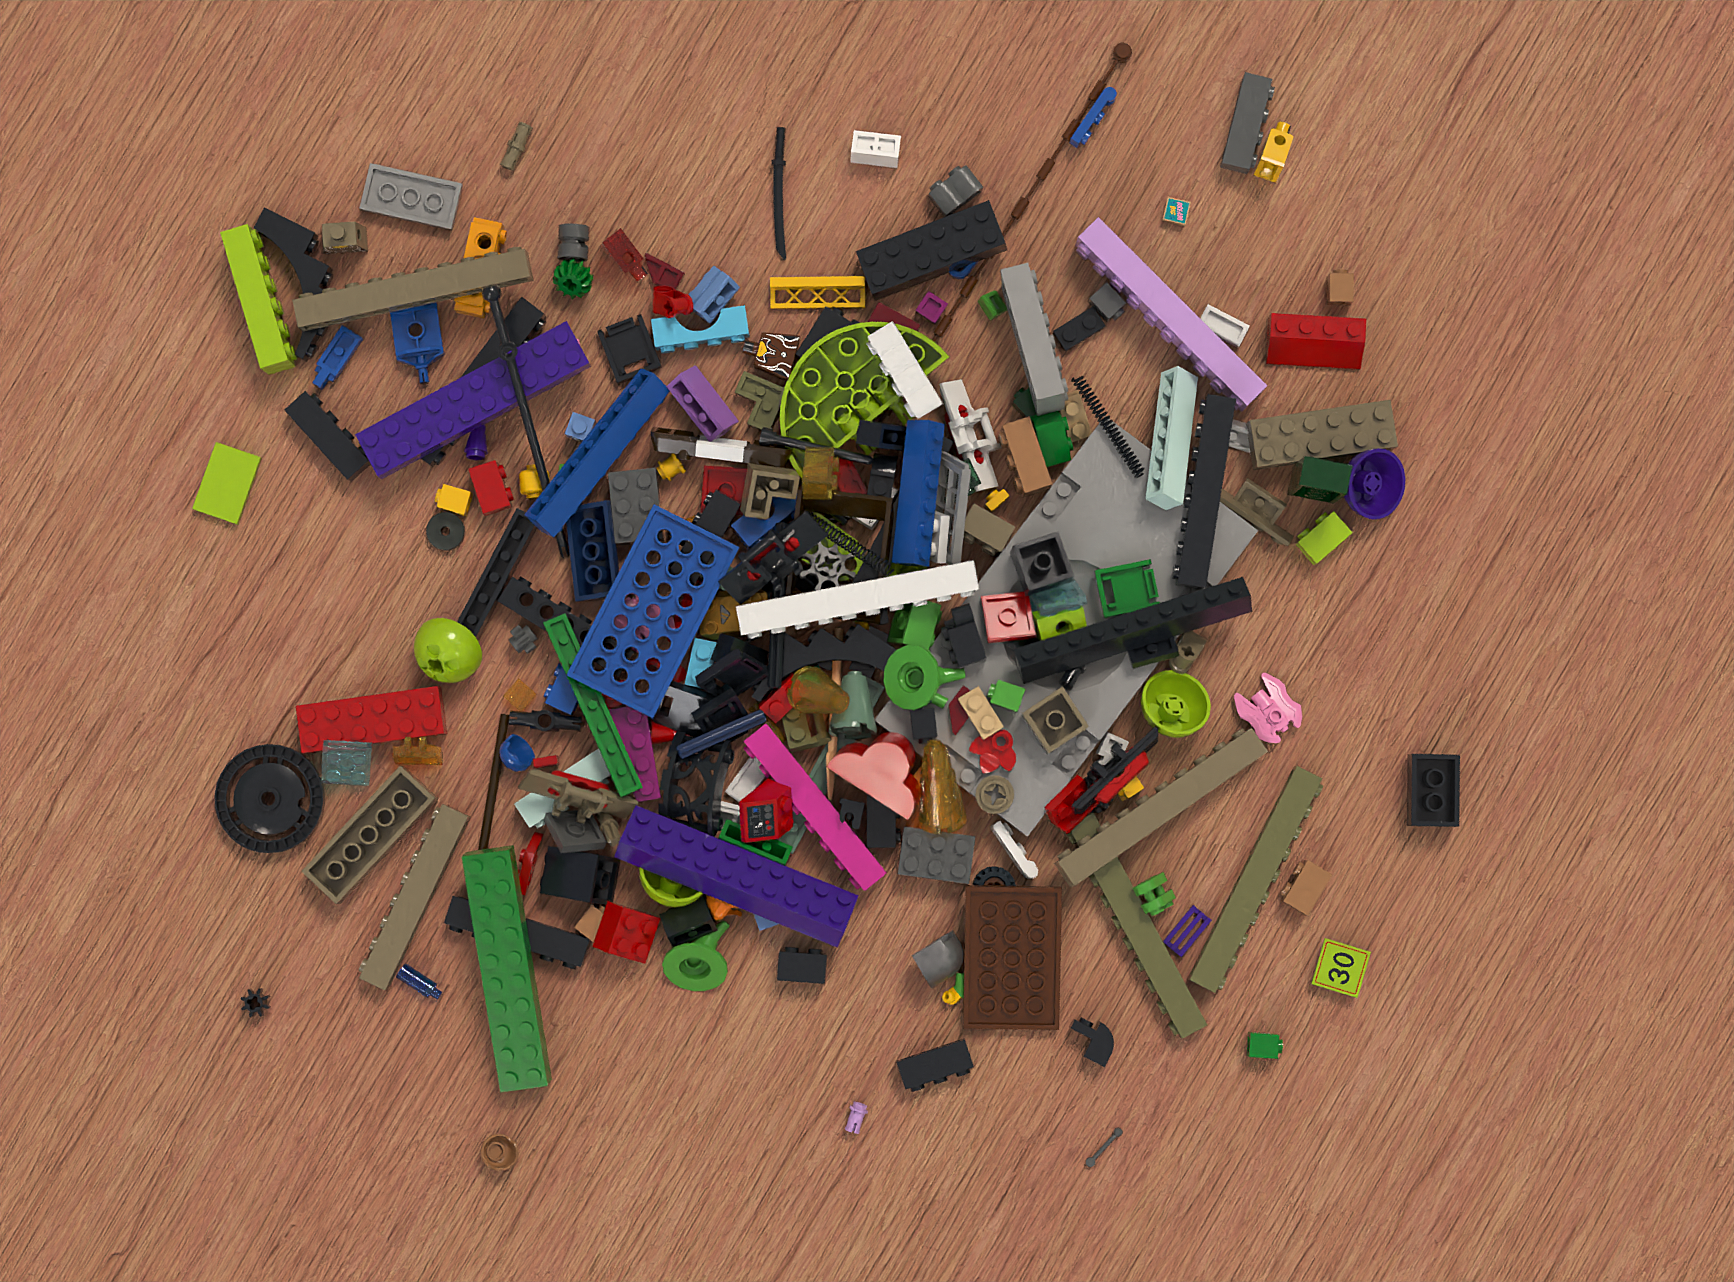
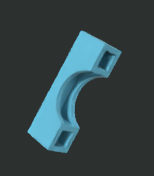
M745 305L721 309L715 324L702 331H692L684 328L675 317L651 319L656 351L661 350V353L674 352L675 348L684 347L685 350L696 349L698 344L708 343V346H718L725 340H731V343H739L745 341V337H750Z

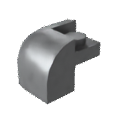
M952 930L913 954L912 957L929 986L933 988L953 976L960 969L963 963L964 952L961 943Z

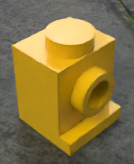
M1137 776L1118 793L1121 801L1130 798L1144 789Z

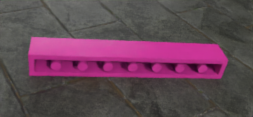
M767 723L744 741L746 746L743 749L751 759L757 757L761 762V765L758 767L767 778L771 775L776 782L791 787L792 810L797 815L802 813L806 818L805 826L812 834L815 831L822 839L818 842L827 853L831 850L837 858L834 859V862L842 871L848 870L852 875L849 880L857 890L859 888H862L864 891L867 890L887 873L844 820L841 823L838 811Z

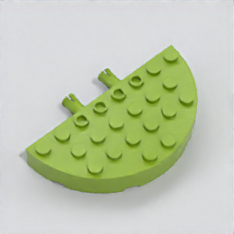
M864 322L840 328L821 338L803 354L791 372L783 391L780 406L782 436L841 448L850 439L856 441L859 420L873 421L887 409H891L903 423V426L907 424L908 420L903 413L910 420L915 417H911L904 406L905 403L902 401L903 395L899 397L893 389L892 384L895 381L892 376H886L879 365L882 360L879 355H873L866 344L870 342L868 339L869 335L889 323ZM895 324L926 376L950 358L946 351L929 337L914 329ZM858 444L866 455L872 453V450L877 449V447L870 446L871 450L867 445ZM794 448L789 460L799 476L804 478L830 456Z

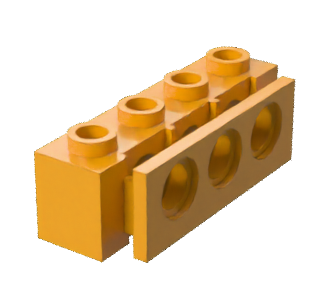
M474 217L469 230L464 258H484V254L490 252L502 254L499 253L500 246L505 244L507 231L504 230L503 224ZM484 241H491L489 248H481V244ZM482 292L477 295H467L454 299L456 302L454 310L459 314L485 319L486 313H490V303L483 298Z

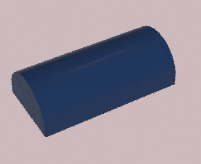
M609 500L579 505L577 511L566 522L575 602L605 600L619 573L612 507Z

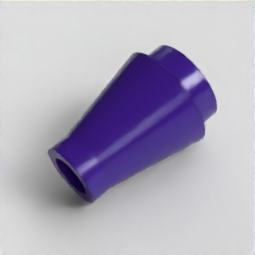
M485 425L470 432L464 449L466 458L484 460L485 455L488 454Z

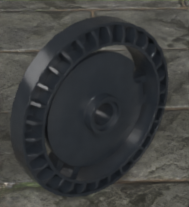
M265 744L242 751L225 766L216 784L215 809L222 828L236 843L252 851L277 853L295 848L314 832L323 815L325 790L319 772L308 758L289 747ZM270 757H278L277 763H269ZM263 758L262 764L250 768L241 776L234 791V806L230 807L231 787L239 772L251 762ZM284 759L295 765L308 783L310 790L309 811L299 806V800L306 797L305 789L297 774L284 766ZM272 792L275 795V802L269 806L265 802V795ZM235 811L239 817V820L237 821L235 820L232 814ZM301 815H304L306 818L303 823H298L297 821ZM244 824L249 829L261 834H278L292 826L297 829L284 838L267 841L249 835L239 825Z

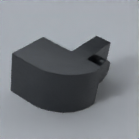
M874 453L867 495L891 498L897 456Z
M1080 1017L1079 1021L1073 1018L1069 1027L1090 1038L1082 1056L1105 1067L1114 1048V1039L1111 1031L1100 1021L1096 1028L1093 1029L1091 1028L1092 1022Z

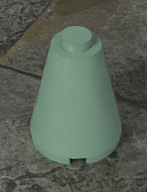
M850 671L848 675L842 678L829 724V734L838 737V733L845 734V739L871 738V733L877 734L867 677L863 676L862 672Z

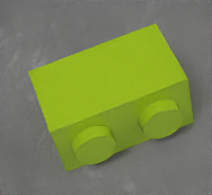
M1334 511L1329 515L1326 512L1315 520L1318 524L1312 530L1307 527L1297 536L1299 541L1295 545L1313 565H1316L1353 533Z

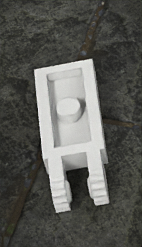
M997 821L991 825V831L1020 873L1027 879L1036 878L1039 873L1038 867H1036L1034 861H1028L1024 855L1027 853L1019 842L1016 844L1012 839L1011 835H1013V832L1008 824H1002L1001 821Z

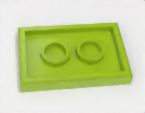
M216 442L192 509L238 525L262 458Z

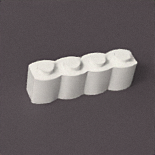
M890 322L868 336L870 342L866 343L873 355L878 354L882 362L879 365L886 376H892L895 381L892 387L899 397L903 395L906 399L907 404L904 406L911 417L916 416L919 419L943 404L894 322Z

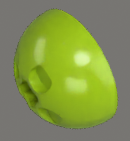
M446 618L430 619L421 625L415 636L414 655L416 662L427 676L443 683L463 681L473 675L481 665L482 650L478 640L470 630L456 621Z
M1173 670L1159 672L1147 681L1141 695V709L1145 720L1152 728L1156 726L1158 733L1164 736L1174 738L1189 736L1201 729L1210 715L1211 704L1207 691L1197 679L1187 673L1179 674Z
M639 867L642 887L650 898L661 905L668 907L686 906L696 901L703 894Z

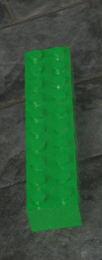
M514 845L468 851L462 856V863L500 1092L548 1086L552 1076Z

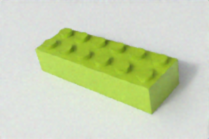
M248 224L220 232L260 369L270 375L296 367L294 362L297 359V356L294 355L296 351L294 346H291L288 342V337H291L287 323L284 324L281 318L284 310L281 302L277 301L274 294L278 292L276 283L273 278L271 279L267 271L271 270V266L267 256H264L261 250L264 247L261 234H258L256 229L253 230Z

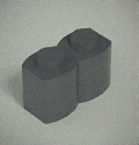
M967 165L962 168L960 166L955 167L948 173L950 177L943 182L938 180L929 188L931 191L928 197L944 217L953 214L983 191V186Z

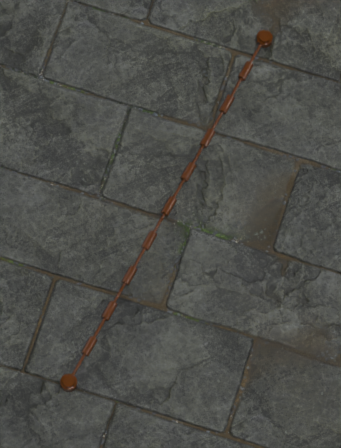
M1119 43L1114 47V63L1103 80H1098L1087 97L1089 101L1077 119L1071 121L1062 135L1063 141L1051 159L1047 158L1036 175L1038 179L1026 197L1020 199L1010 214L1012 218L1002 232L1003 237L1014 220L1020 218L1030 203L1028 199L1039 182L1045 180L1055 165L1054 159L1065 142H1070L1071 137L1081 124L1079 121L1090 104L1096 102L1106 87L1105 81L1117 63H1126L1130 60L1132 49L1127 43ZM989 258L984 259L974 276L970 275L959 292L960 298L948 316L944 315L934 330L935 336L932 339L934 342L938 337H942L952 322L951 316L962 299L967 298L977 284L978 279L976 278ZM891 409L884 411L878 422H882L886 415L890 416L893 411ZM856 444L857 451L861 454H866L862 450V448L858 444Z

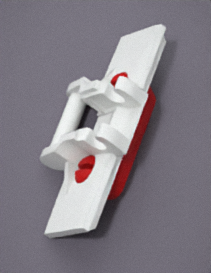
M962 379L940 383L939 390L947 411L944 418L951 439L954 441L953 445L958 459L969 465L971 470L970 480L973 488L977 492L998 487L989 459V452L1000 449L1001 445L997 443L987 414L989 413L988 407L974 411ZM979 421L986 439L977 440L973 425Z

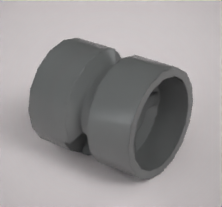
M571 223L560 224L558 239L562 243L558 245L557 258L563 261H570L573 258L576 262L588 261L589 247L585 245V242L589 241V226Z

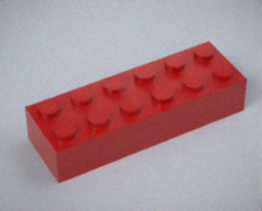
M440 686L295 706L301 753L304 754L448 734L442 688Z

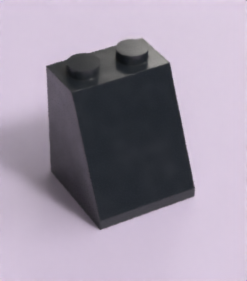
M548 846V851L544 858V873L540 880V893L606 905L607 901L613 902L621 860L615 857L582 851L560 853L558 847Z

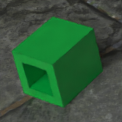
M1248 1032L1246 1056L1278 1059V1054H1282L1283 1039H1279V1034Z

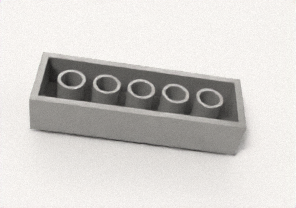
M1028 263L1000 269L1001 289L1036 414L1040 416L1064 410L1065 401L1068 400V387L1065 378H1062L1059 356L1056 357V345L1053 334L1050 335L1049 319L1047 313L1043 311L1042 305L1044 303L1042 294L1037 289L1036 284L1038 282L1035 270L1030 271Z

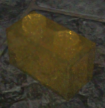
M805 447L802 478L803 499H832L833 490L838 488V476L834 474L839 472V457H835L833 447Z

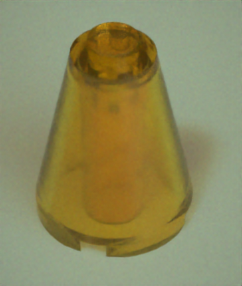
M812 666L803 667L791 678L793 682L791 688H788L787 696L790 705L795 710L805 714H840L848 708L850 702L848 693L820 668Z

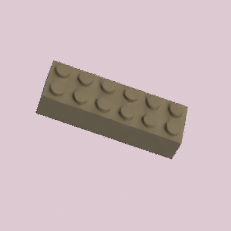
M1391 400L1254 419L1246 423L1253 470L1293 465L1304 456L1328 460L1355 456L1369 449L1393 450L1398 447Z
M399 766L301 872L334 903L341 904L439 798L405 766Z

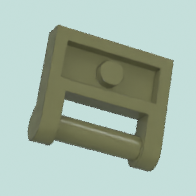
M813 697L806 702L796 704L782 717L790 753L826 745L831 741V736L826 730L821 709L823 703L820 697ZM810 711L813 713L818 733L811 737L805 714Z

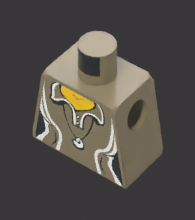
M357 222L322 224L323 254L368 251L367 228Z

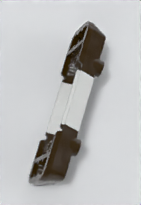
M654 427L650 431L655 451L677 454L676 458L682 460H690L692 456L785 467L794 449L777 444L769 447L759 446V440H755L753 444H750L749 441L717 438L709 442L703 435L695 437L693 431Z

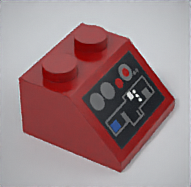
M767 779L739 801L742 842L779 839L791 830L794 823L791 787Z

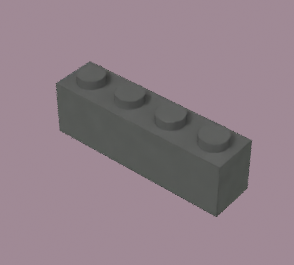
M1247 72L1244 73L1220 168L1248 174L1250 168H1255L1258 155L1254 154L1256 145L1260 146L1263 132H1260L1261 123L1266 124L1269 109H1265L1267 100H1272L1275 87L1271 86V78Z

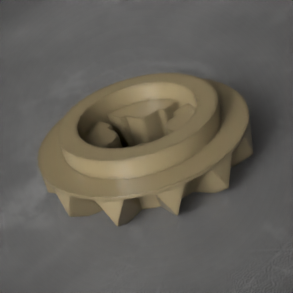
M988 776L977 786L976 801L981 809L988 813H1002L1011 806L1014 800V789L1011 783L1002 776ZM996 784H998V793L1005 796V798H997L994 804L991 805V796L984 792L993 791Z

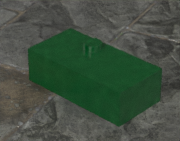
M1304 456L1292 467L1287 495L1334 504L1347 494L1352 465Z

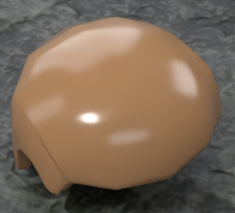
M504 1134L490 1135L483 1141L480 1148L482 1162L488 1168L496 1171L509 1169L516 1163L519 1155L516 1142Z

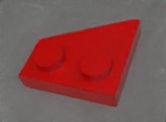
M534 832L527 848H522L519 863H522L521 870L518 869L522 895H526L531 884L538 858V847L544 835L542 833Z

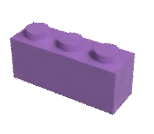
M696 365L680 373L666 386L709 442L723 436L739 422Z

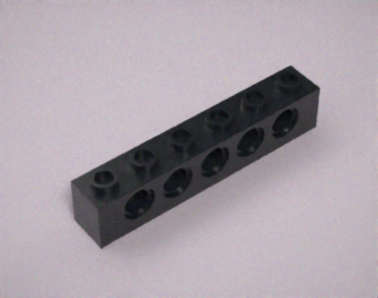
M520 576L518 580L512 577L497 601L545 630L543 622L566 613L567 618L572 619L574 622L573 631L581 647L583 643L582 635L590 630L592 620L582 614L579 617L570 613L573 608L561 601L558 605L550 600L552 595L542 589L536 592L530 588L532 583ZM525 594H532L534 598L533 603L527 607L523 606L521 603L522 597ZM546 606H551L554 610L553 616L549 619H544L541 615L542 609ZM611 636L603 640V646L605 644H612L614 648L617 646V641L610 638ZM632 647L627 648L624 653L625 658L629 661L635 655L631 651ZM596 658L593 660L604 668L606 667L604 659ZM617 669L614 674L621 677L625 670Z

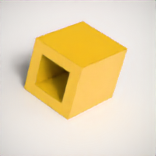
M443 484L442 489L439 488L437 490L435 502H437V507L441 510L467 517L474 494L470 491Z

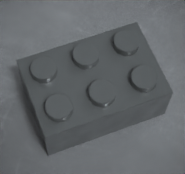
M656 468L608 473L614 536L617 546L634 544L653 504L661 507ZM663 530L657 535L659 541H664Z
M904 827L898 874L969 884L976 836Z

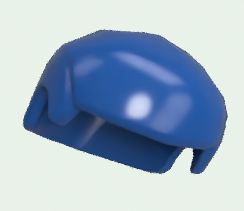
M515 734L510 735L501 744L499 749L503 764L515 772L525 771L531 766L533 759H535L531 746L526 740Z

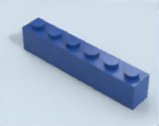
M907 420L892 563L905 566L929 567L945 424L931 420Z

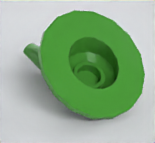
M906 645L897 649L889 657L884 669V685L887 695L894 704L902 709L917 710L926 706L935 697L939 686L963 679L966 674L962 668L939 667L937 660L931 652L921 646Z
M726 921L716 925L717 931L700 937L692 943L675 946L666 953L662 966L664 974L670 982L680 988L691 991H707L718 987L724 982L728 973L727 961L721 953L716 951L719 939L730 927Z

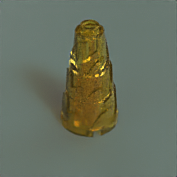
M930 740L923 747L924 757L922 759V777H920L919 826L924 831L932 834H941V829L947 828V832L951 833L965 825L967 821L966 811L946 745L940 740Z

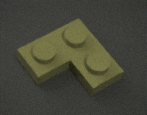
M743 371L735 394L756 402L747 425L761 431L763 427L772 428L781 406L784 387Z

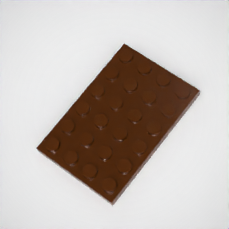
M966 885L963 1029L1059 1030L1062 886Z

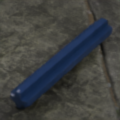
M757 710L677 745V752L684 759L765 723L766 716L762 710Z

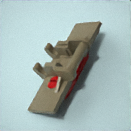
M536 769L530 770L518 785L520 790L554 799L552 815L559 817L561 811H564L568 805L578 807L577 822L583 824L585 823V817L590 818L592 814L600 812L626 819L635 806L638 805V801L631 796L626 795L620 798L617 792L610 791L607 784L558 770L552 771L551 774Z

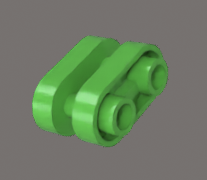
M1164 872L1133 887L1136 897L1144 894L1147 902L1141 905L1145 914L1150 912L1151 916H1154L1174 905L1172 900L1176 896L1173 890L1170 889L1165 892L1162 886L1163 883L1168 881Z

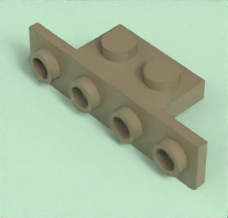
M1248 478L1235 497L1222 489L1220 498L1222 504L1231 508L1241 518H1246L1252 522L1251 525L1258 531H1265L1271 535L1272 540L1276 543L1286 546L1291 543L1293 535L1275 524V521L1285 509L1286 503Z

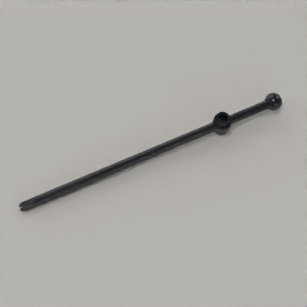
M496 284L488 285L483 288L482 296L490 303L501 342L498 354L501 359L506 361L543 491L550 481L515 360L518 349L516 344L509 339L499 303L501 289ZM509 348L512 352L506 353L504 349ZM562 528L555 537L560 555L564 558L562 547H565L567 557L570 556V552Z

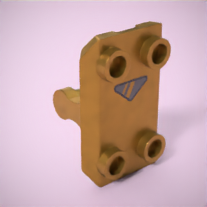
M760 589L741 605L768 600V594L763 589ZM718 591L700 625V635L710 640L718 639L720 633L735 638L748 636L747 634L741 635L736 606L740 604L727 591Z

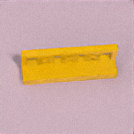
M865 276L770 277L771 309H824L825 306L830 309L832 306L838 309L865 308ZM785 290L792 297L786 303H776L775 291ZM790 290L798 291L795 294H793ZM803 290H809L815 296L809 303H802L797 298ZM826 290H833L839 297L833 303H826L820 296ZM849 290H860V302L850 303L844 295ZM817 299H819L822 303H814V302H815ZM842 299V300L845 301L846 303H838V302Z

